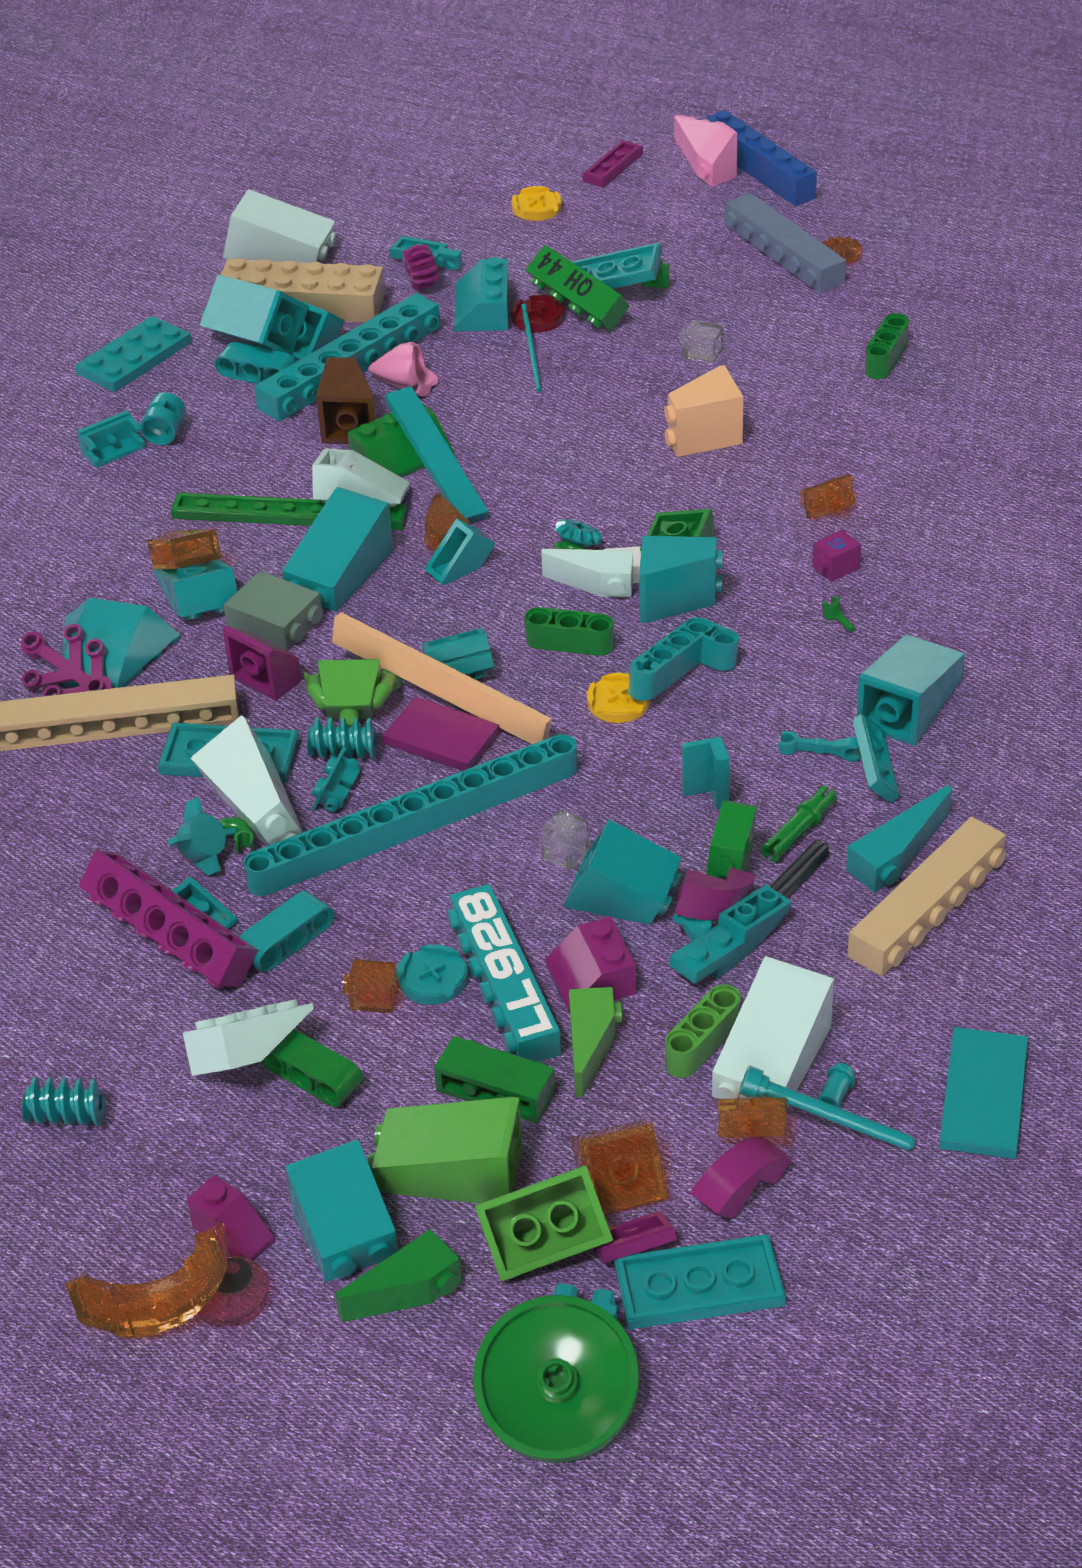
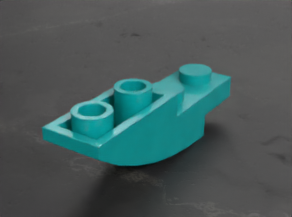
M765 884L721 912L718 925L671 954L669 966L695 984L710 974L717 979L746 958L771 933L791 908L792 901Z

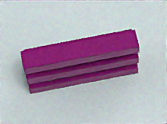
M658 1211L609 1227L613 1241L592 1249L595 1250L598 1257L600 1256L604 1264L675 1241L677 1238L673 1225L662 1212Z

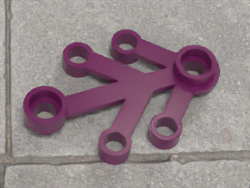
M70 624L64 630V637L69 642V661L51 649L48 641L41 633L28 632L23 636L21 648L30 659L37 660L43 658L59 670L39 674L36 670L26 671L21 681L27 690L37 691L41 687L48 686L43 691V696H51L54 693L60 695L94 691L97 687H99L97 690L113 688L111 680L104 676V656L107 649L101 640L91 639L86 643L85 651L91 658L90 676L83 671L82 642L85 639V632L80 625ZM74 632H78L76 636L71 637ZM95 647H99L96 652H92ZM32 678H36V680L33 683L29 684V681ZM75 681L80 685L78 687L61 690L58 686H56V684H62Z

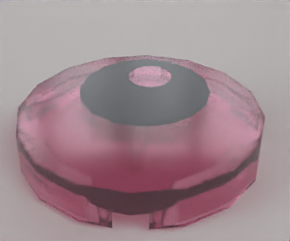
M227 1255L217 1257L203 1264L193 1275L189 1286L193 1311L200 1320L214 1327H221V1324H231V1327L242 1326L255 1319L265 1308L268 1300L269 1288L266 1273L257 1262L244 1256Z

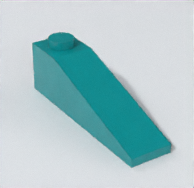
M946 785L850 844L847 849L846 871L874 893L887 885H892L903 874L950 814L952 788Z

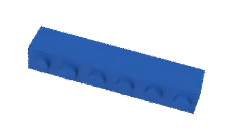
M726 110L718 111L716 114L706 117L711 123L723 122L737 132V166L795 207L816 199L817 171Z

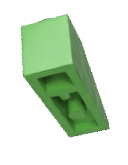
M612 987L569 989L576 1097L584 1096L615 1040V1024L622 1023L621 1001L614 1002Z

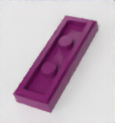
M622 140L582 174L583 182L604 188L643 155V146Z

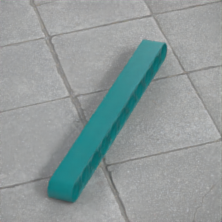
M555 735L253 851L244 858L243 862L248 891L256 896L270 895L569 778L577 772L578 768L577 742L569 735Z

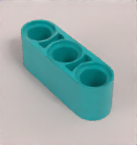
M231 342L216 358L214 366L218 373L224 377L258 384L297 361L286 352Z
M307 890L297 893L241 934L240 938L258 949L252 965L263 973L273 970L325 932L334 919V910Z

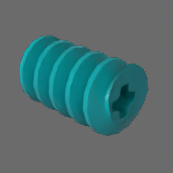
M315 717L313 726H310L308 730L307 751L309 758L315 755L316 750L320 758H326L329 750L331 755L338 758L343 746L347 747L344 756L348 759L353 757L355 750L359 759H364L368 750L371 758H376L377 733L371 718H367L364 727L360 726L358 718H354L352 726L348 727L345 717L341 718L339 726L334 725L332 717H328L326 726H322L320 717Z
M33 1076L30 1087L26 1088L22 1101V1119L24 1123H30L34 1119L36 1123L44 1124L48 1119L51 1124H59L63 1119L67 1125H73L76 1120H78L80 1125H88L92 1120L96 1126H100L105 1114V1096L102 1089H99L96 1078H92L88 1089H85L82 1078H77L74 1088H70L68 1078L63 1077L59 1088H55L53 1077H48L45 1086L41 1087L39 1077Z

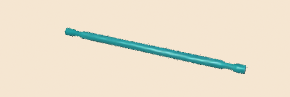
M522 304L521 308L534 380L536 382V391L541 392L542 388L530 322L526 311L527 306Z

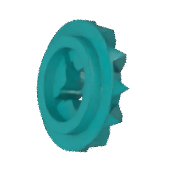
M561 519L555 526V531L559 536L570 543L584 547H592L601 543L603 535L597 528L591 527L590 524L572 519Z

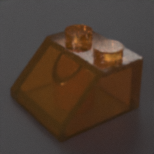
M639 1120L570 1137L576 1167L587 1166L604 1215L669 1199L654 1128L651 1122Z

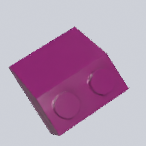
M231 626L223 628L229 675H234L235 680L274 701L280 699L301 682L299 658L293 653L287 652L253 633Z
M611 916L577 925L545 959V965L569 1013V989L612 987L614 1000L636 994V964Z

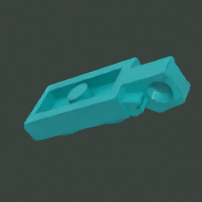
M401 236L389 249L390 258L403 261L404 250L418 244H426L432 251L438 267L444 266L448 270H459L463 265L462 251L449 249L445 243Z

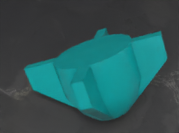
M196 797L186 803L183 823L179 827L176 836L169 839L168 843L169 846L177 849L183 857L191 860L210 876L221 871L217 854L221 853L224 849L226 838L237 832L236 828L223 829L221 823L210 814H204L200 798Z

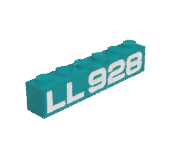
M487 884L450 894L451 909L446 911L449 926L452 931L457 929L460 950L462 954L468 953L470 957L468 958L472 977L474 979L479 978L481 981L479 983L481 996L485 1004L491 1003L492 1019L496 1029L502 1028L504 1032L502 1037L506 1051L534 1062L560 1056V1030L491 885Z

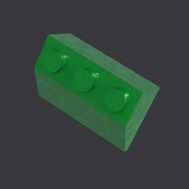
M423 404L453 453V449L436 414ZM393 413L385 414L383 417L367 424H362L358 428L347 432L349 450H354L402 478L425 468Z

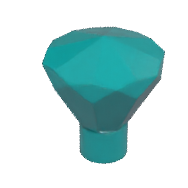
M677 914L673 916V921L683 927L690 941L709 931L713 920H701Z

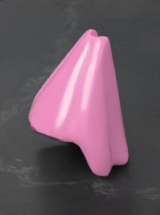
M414 342L396 346L368 367V370L373 373L375 378L400 389L412 386L415 393L422 397L429 395L430 388L438 384V376L425 367L423 352L420 346Z

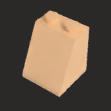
M725 365L707 372L668 394V406L664 408L665 418L668 422V430H665V441L668 447H672L677 457L743 444V395Z

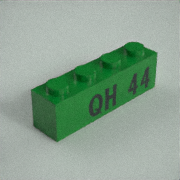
M545 244L525 269L532 277L530 282L541 291L546 288L550 291L549 295L560 304L563 301L569 304L567 307L578 316H581L583 313L588 317L586 320L597 329H600L602 326L611 332L630 307L621 294Z

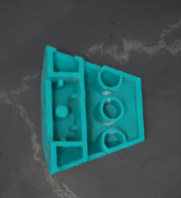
M88 598L66 616L65 628L70 624H78L85 632V639L82 642L83 671L89 676L91 673V658L85 651L86 643L91 639H99L105 645L107 652L104 656V676L111 680L113 688L127 687L143 673V666L151 659L158 660L162 656V650L170 643L176 644L181 640L180 634L148 606ZM74 632L71 637L76 636L78 632ZM64 637L61 656L69 661V642ZM95 647L92 652H96L99 647ZM75 681L59 684L69 687L80 686Z

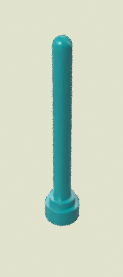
M749 1065L739 1088V1094L752 1099L755 1096L762 1098L765 1095L905 1150H911L915 1146L913 1136L769 1081V1076L763 1075L764 1070Z

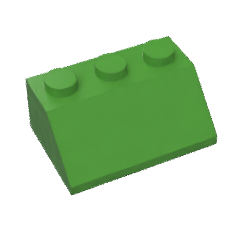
M586 1165L475 1206L501 1282L613 1241Z

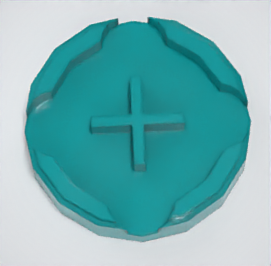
M444 945L421 946L420 951H416L413 954L410 951L405 954L398 964L397 982L401 992L411 1001L420 1004L437 1005L451 1001L460 995L467 985L468 967L465 959L463 960L460 957V953L455 949Z

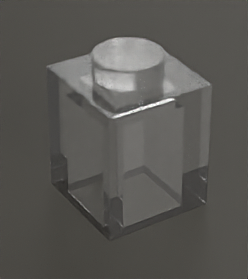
M692 320L686 330L683 329L680 335L679 343L680 346H683V358L714 364L723 350V326Z
M559 809L541 828L542 858L571 871L589 849V821Z

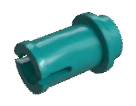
M836 1063L827 1071L828 1080L817 1099L840 1108L847 1090L852 1088L856 1082L854 1077L855 1071L844 1063Z

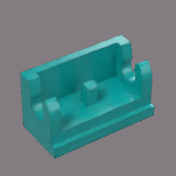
M126 410L79 429L77 434L81 454L95 468H98L146 448L145 441L137 433V431L142 430L141 426L130 415V412Z

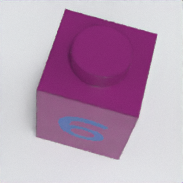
M840 530L813 543L812 567L829 581L833 582L860 569L861 544L844 530Z

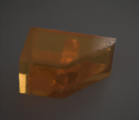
M439 493L434 495L425 518L426 534H424V542L427 548L434 552L456 518L471 525V522Z
M216 529L168 531L147 540L153 569H177L222 558Z

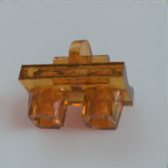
M845 474L800 490L801 504L805 507L807 518L812 520L831 512L839 513L844 511L846 507L856 504V498L852 489V475Z
M786 1098L718 1099L719 1138L787 1137Z

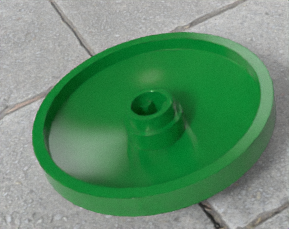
M550 1295L525 1301L506 1312L485 1335L474 1364L473 1388L475 1399L490 1431L503 1445L513 1452L540 1462L566 1463L576 1461L606 1447L618 1436L629 1421L639 1393L640 1378L637 1357L633 1344L624 1328L611 1314L600 1306L573 1296Z

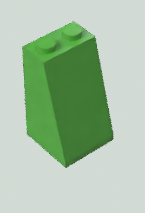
M506 1097L387 1109L383 1124L378 1123L376 1126V1152L370 1153L368 1157V1164L380 1193L484 1203L513 1192L523 1147L520 1098Z

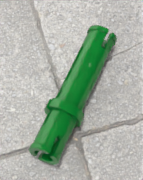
M825 785L820 786L818 791L808 801L801 802L797 806L796 813L761 846L762 855L767 859L774 852L769 861L777 862L811 826H816L821 821L822 814L837 801V795L833 789L824 796L829 787Z

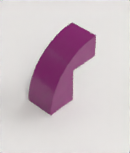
M729 867L726 879L723 880L687 869L677 898L675 914L701 920H719L721 912L750 895L756 875Z
M763 1137L749 1138L736 1144L721 1155L700 1177L690 1193L716 1214L735 1219L759 1180L776 1184L792 1158Z

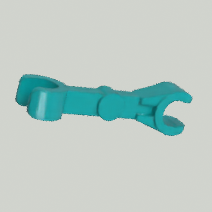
M783 731L780 736L781 741L778 743V750L784 755L794 754L797 750L812 751L817 754L832 753L850 762L858 761L861 756L856 737L826 741L823 738H798L795 732Z

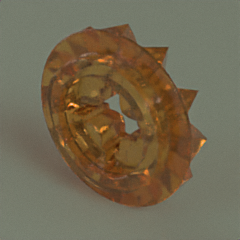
M839 235L838 238L829 237L828 240L822 241L824 245L846 259V264L856 261L862 255V246L858 240H851L850 236L844 238Z

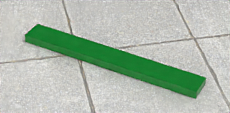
M177 493L171 508L172 519L311 526L325 503H322V500ZM397 504L396 506L389 507L391 530L402 531L407 515V505Z

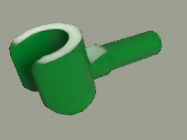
M831 596V604L822 601V612L825 619H836L850 633L855 631L856 627L841 612L839 597Z

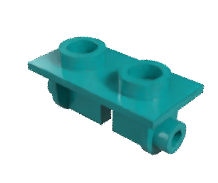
M343 746L338 758L331 755L323 771L328 777L326 779L320 777L312 791V795L317 798L311 810L314 811L318 803L324 805L330 812H335L342 808L356 777L361 771L360 763L356 759H348L343 756L347 747Z

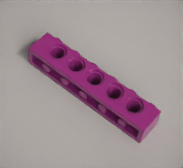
M100 850L94 851L78 886L90 894L88 897L90 901L111 909V915L114 918L134 925V931L137 934L158 942L157 947L161 951L169 955L178 956L182 959V966L191 971L202 973L206 976L205 982L218 989H224L225 986L241 987L258 949L120 854Z

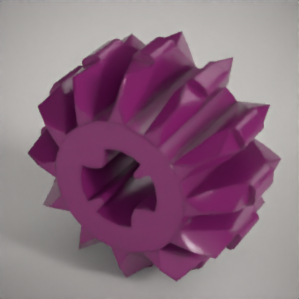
M418 244L403 251L404 268L410 284H412L415 290L428 289L438 284L439 273L429 246Z

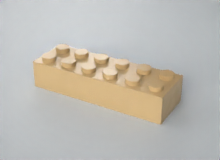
M242 258L227 259L221 273L223 276L282 291L297 300L326 310L344 319L345 322L365 323L377 316L385 297L383 267L371 264H322L320 262L300 263L291 260L279 262L267 259L244 260Z

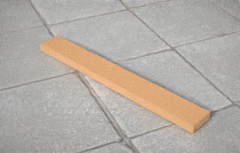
M342 612L334 617L332 643L364 659H379L381 668L481 719L499 724V728L530 744L549 738L552 718Z

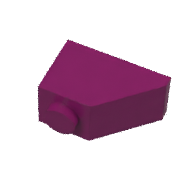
M216 1175L209 1178L187 1198L192 1227L236 1258L246 1261L249 1265L275 1242L274 1235L244 1195Z

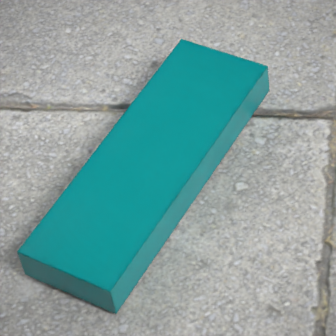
M860 714L852 721L868 786L892 803L899 797V790L883 729L865 715Z

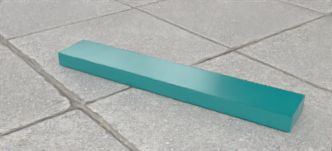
M412 386L386 393L385 402L455 517L467 524L487 518L488 509Z

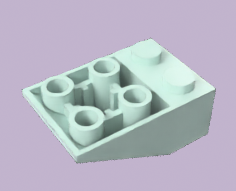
M324 449L312 465L313 499L322 500V503L325 504L337 487H341L388 502L389 507H393L402 502L410 488L409 481L354 450Z
M297 999L195 1022L196 1030L183 1032L192 1076L261 1062L314 1009L313 1003L298 1006Z

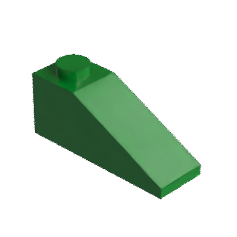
M430 1229L336 1292L338 1317L343 1322L431 1304L442 1295L445 1296L452 1293L458 1284L462 1282L460 1258Z

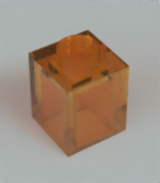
M354 959L350 973H345L343 978V994L348 995L350 1010L393 1012L399 987L396 962Z

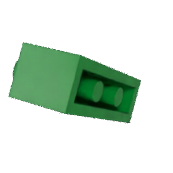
M456 1036L451 1038L434 1066L437 1092L465 1101L517 1097L520 1098L521 1119L538 1124L555 1094V1072L553 1067Z

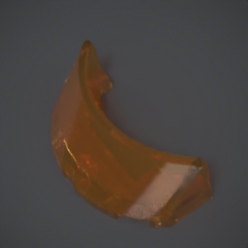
M218 1222L209 1229L196 1233L194 1235L196 1247L194 1252L183 1260L184 1267L161 1279L140 1284H116L97 1280L88 1274L85 1275V1273L73 1277L65 1285L79 1322L90 1328L94 1326L104 1331L116 1333L118 1337L137 1338L158 1335L164 1330L179 1327L190 1320L211 1300L227 1271L229 1264L223 1222Z

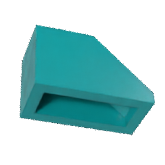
M456 518L424 569L441 584L447 585L480 569L496 543L480 529Z

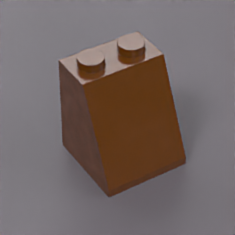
M327 357L316 395L321 443L349 444L347 432L358 428L362 424L376 420L374 394L356 358Z

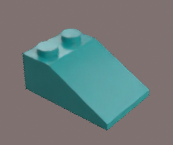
M212 555L153 569L154 576L172 610L178 616L184 617L185 620L200 618L203 616L202 612L209 610L224 612V604L238 592L233 568Z

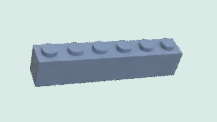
M752 193L725 202L724 221L728 228L814 290L822 293L845 283L846 259Z

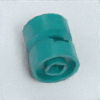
M162 392L155 395L140 424L141 433L144 438L156 445L170 444L174 440L187 411L184 402L172 393Z

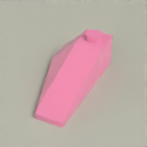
M674 116V139L699 178L713 187L737 177V132L719 121L711 123L707 119L696 120L695 117Z

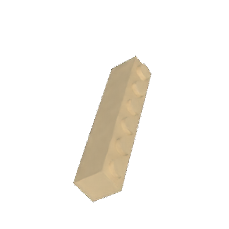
M971 816L849 932L847 957L880 976H883L892 967H897L902 962L905 954L913 946L917 947L922 943L926 933L934 926L938 927L945 919L946 914L954 906H960L966 895L974 887L978 888L993 868H999L1002 865L1007 853L1004 850L1006 834Z

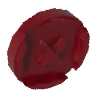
M532 295L529 296V300L525 301L520 299L511 309V320L514 326L526 331L521 308L522 304H526L531 333L551 331L559 327L564 322L565 317L563 304L560 305L551 296Z

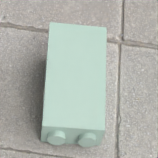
M248 189L230 217L223 258H242L244 260L267 259L279 262L291 260L300 263L324 261L328 248H332L337 233L333 232L335 221Z
M242 715L191 757V760L215 793L239 818L249 825L251 830L266 846L303 833L271 755Z
M765 956L713 1069L712 1097L729 1104L733 1103L753 1110L760 1115L781 1120L789 1105L765 1095L762 1098L755 1096L752 1099L739 1094L742 1079L748 1066L751 1065L764 1070L763 1075L769 1076V1081L794 1091L798 1090L831 1029L834 978Z

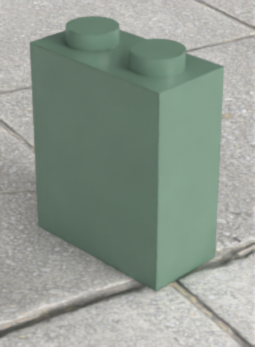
M259 571L224 604L227 626L253 633L285 651H288L296 642H299L323 617L320 593Z

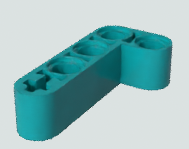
M695 617L686 620L630 663L628 694L637 700H651L699 663L720 671L735 668L737 664L739 635L735 631L705 618Z

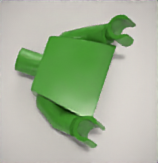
M379 659L318 660L319 672L317 674L308 675V672L303 673L307 693L318 709L326 711L327 717L339 720V723L341 718L345 717L348 727L352 726L354 718L359 720L372 719L375 709L381 708L393 690L402 686V678L389 673L385 669H383L382 677Z

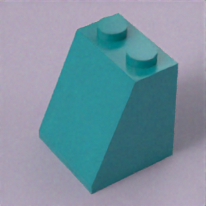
M642 537L639 569L640 623H648L715 605L716 593H722V574H716V570L722 569L723 550H717V537Z
M608 819L584 855L563 906L573 910L650 925L658 913L664 915L671 903L672 897L668 895L669 890H674L681 877V873L677 869L682 857Z
M358 1139L285 1166L293 1216L325 1283L336 1278L347 1277L353 1272L370 1265L379 1264L398 1251L395 1228Z

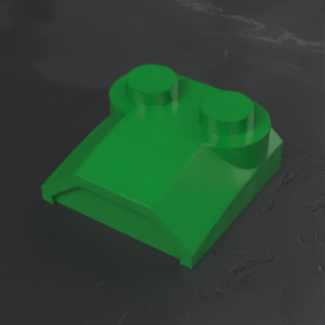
M712 509L655 513L654 521L647 536L714 537V515Z

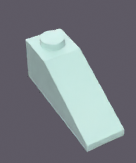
M542 549L543 577L600 597H632L633 550Z

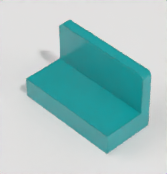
M721 736L683 743V795L690 796L709 792L716 810L721 809L722 802L724 800L729 801L730 757Z

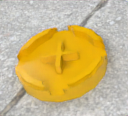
M532 186L520 190V194L517 196L514 194L511 200V207L514 215L521 219L541 221L550 219L561 211L562 197L559 192H550V189L547 187Z
M621 672L602 676L601 681L597 683L595 681L592 682L587 691L589 711L595 717L612 723L631 722L640 718L648 711L651 700L642 701L632 698L628 694L629 674Z

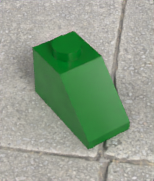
M728 800L722 802L710 843L707 875L725 880L729 867L745 872L749 871L758 806Z

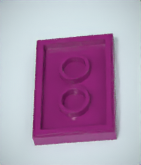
M415 696L383 734V742L395 748L464 771L475 765L499 735L500 728L499 724Z

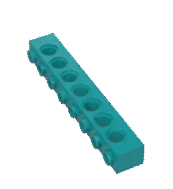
M415 293L254 386L257 409L278 422L316 401L327 357L356 358L364 373L373 362L396 346L408 342L415 343L439 329V304Z

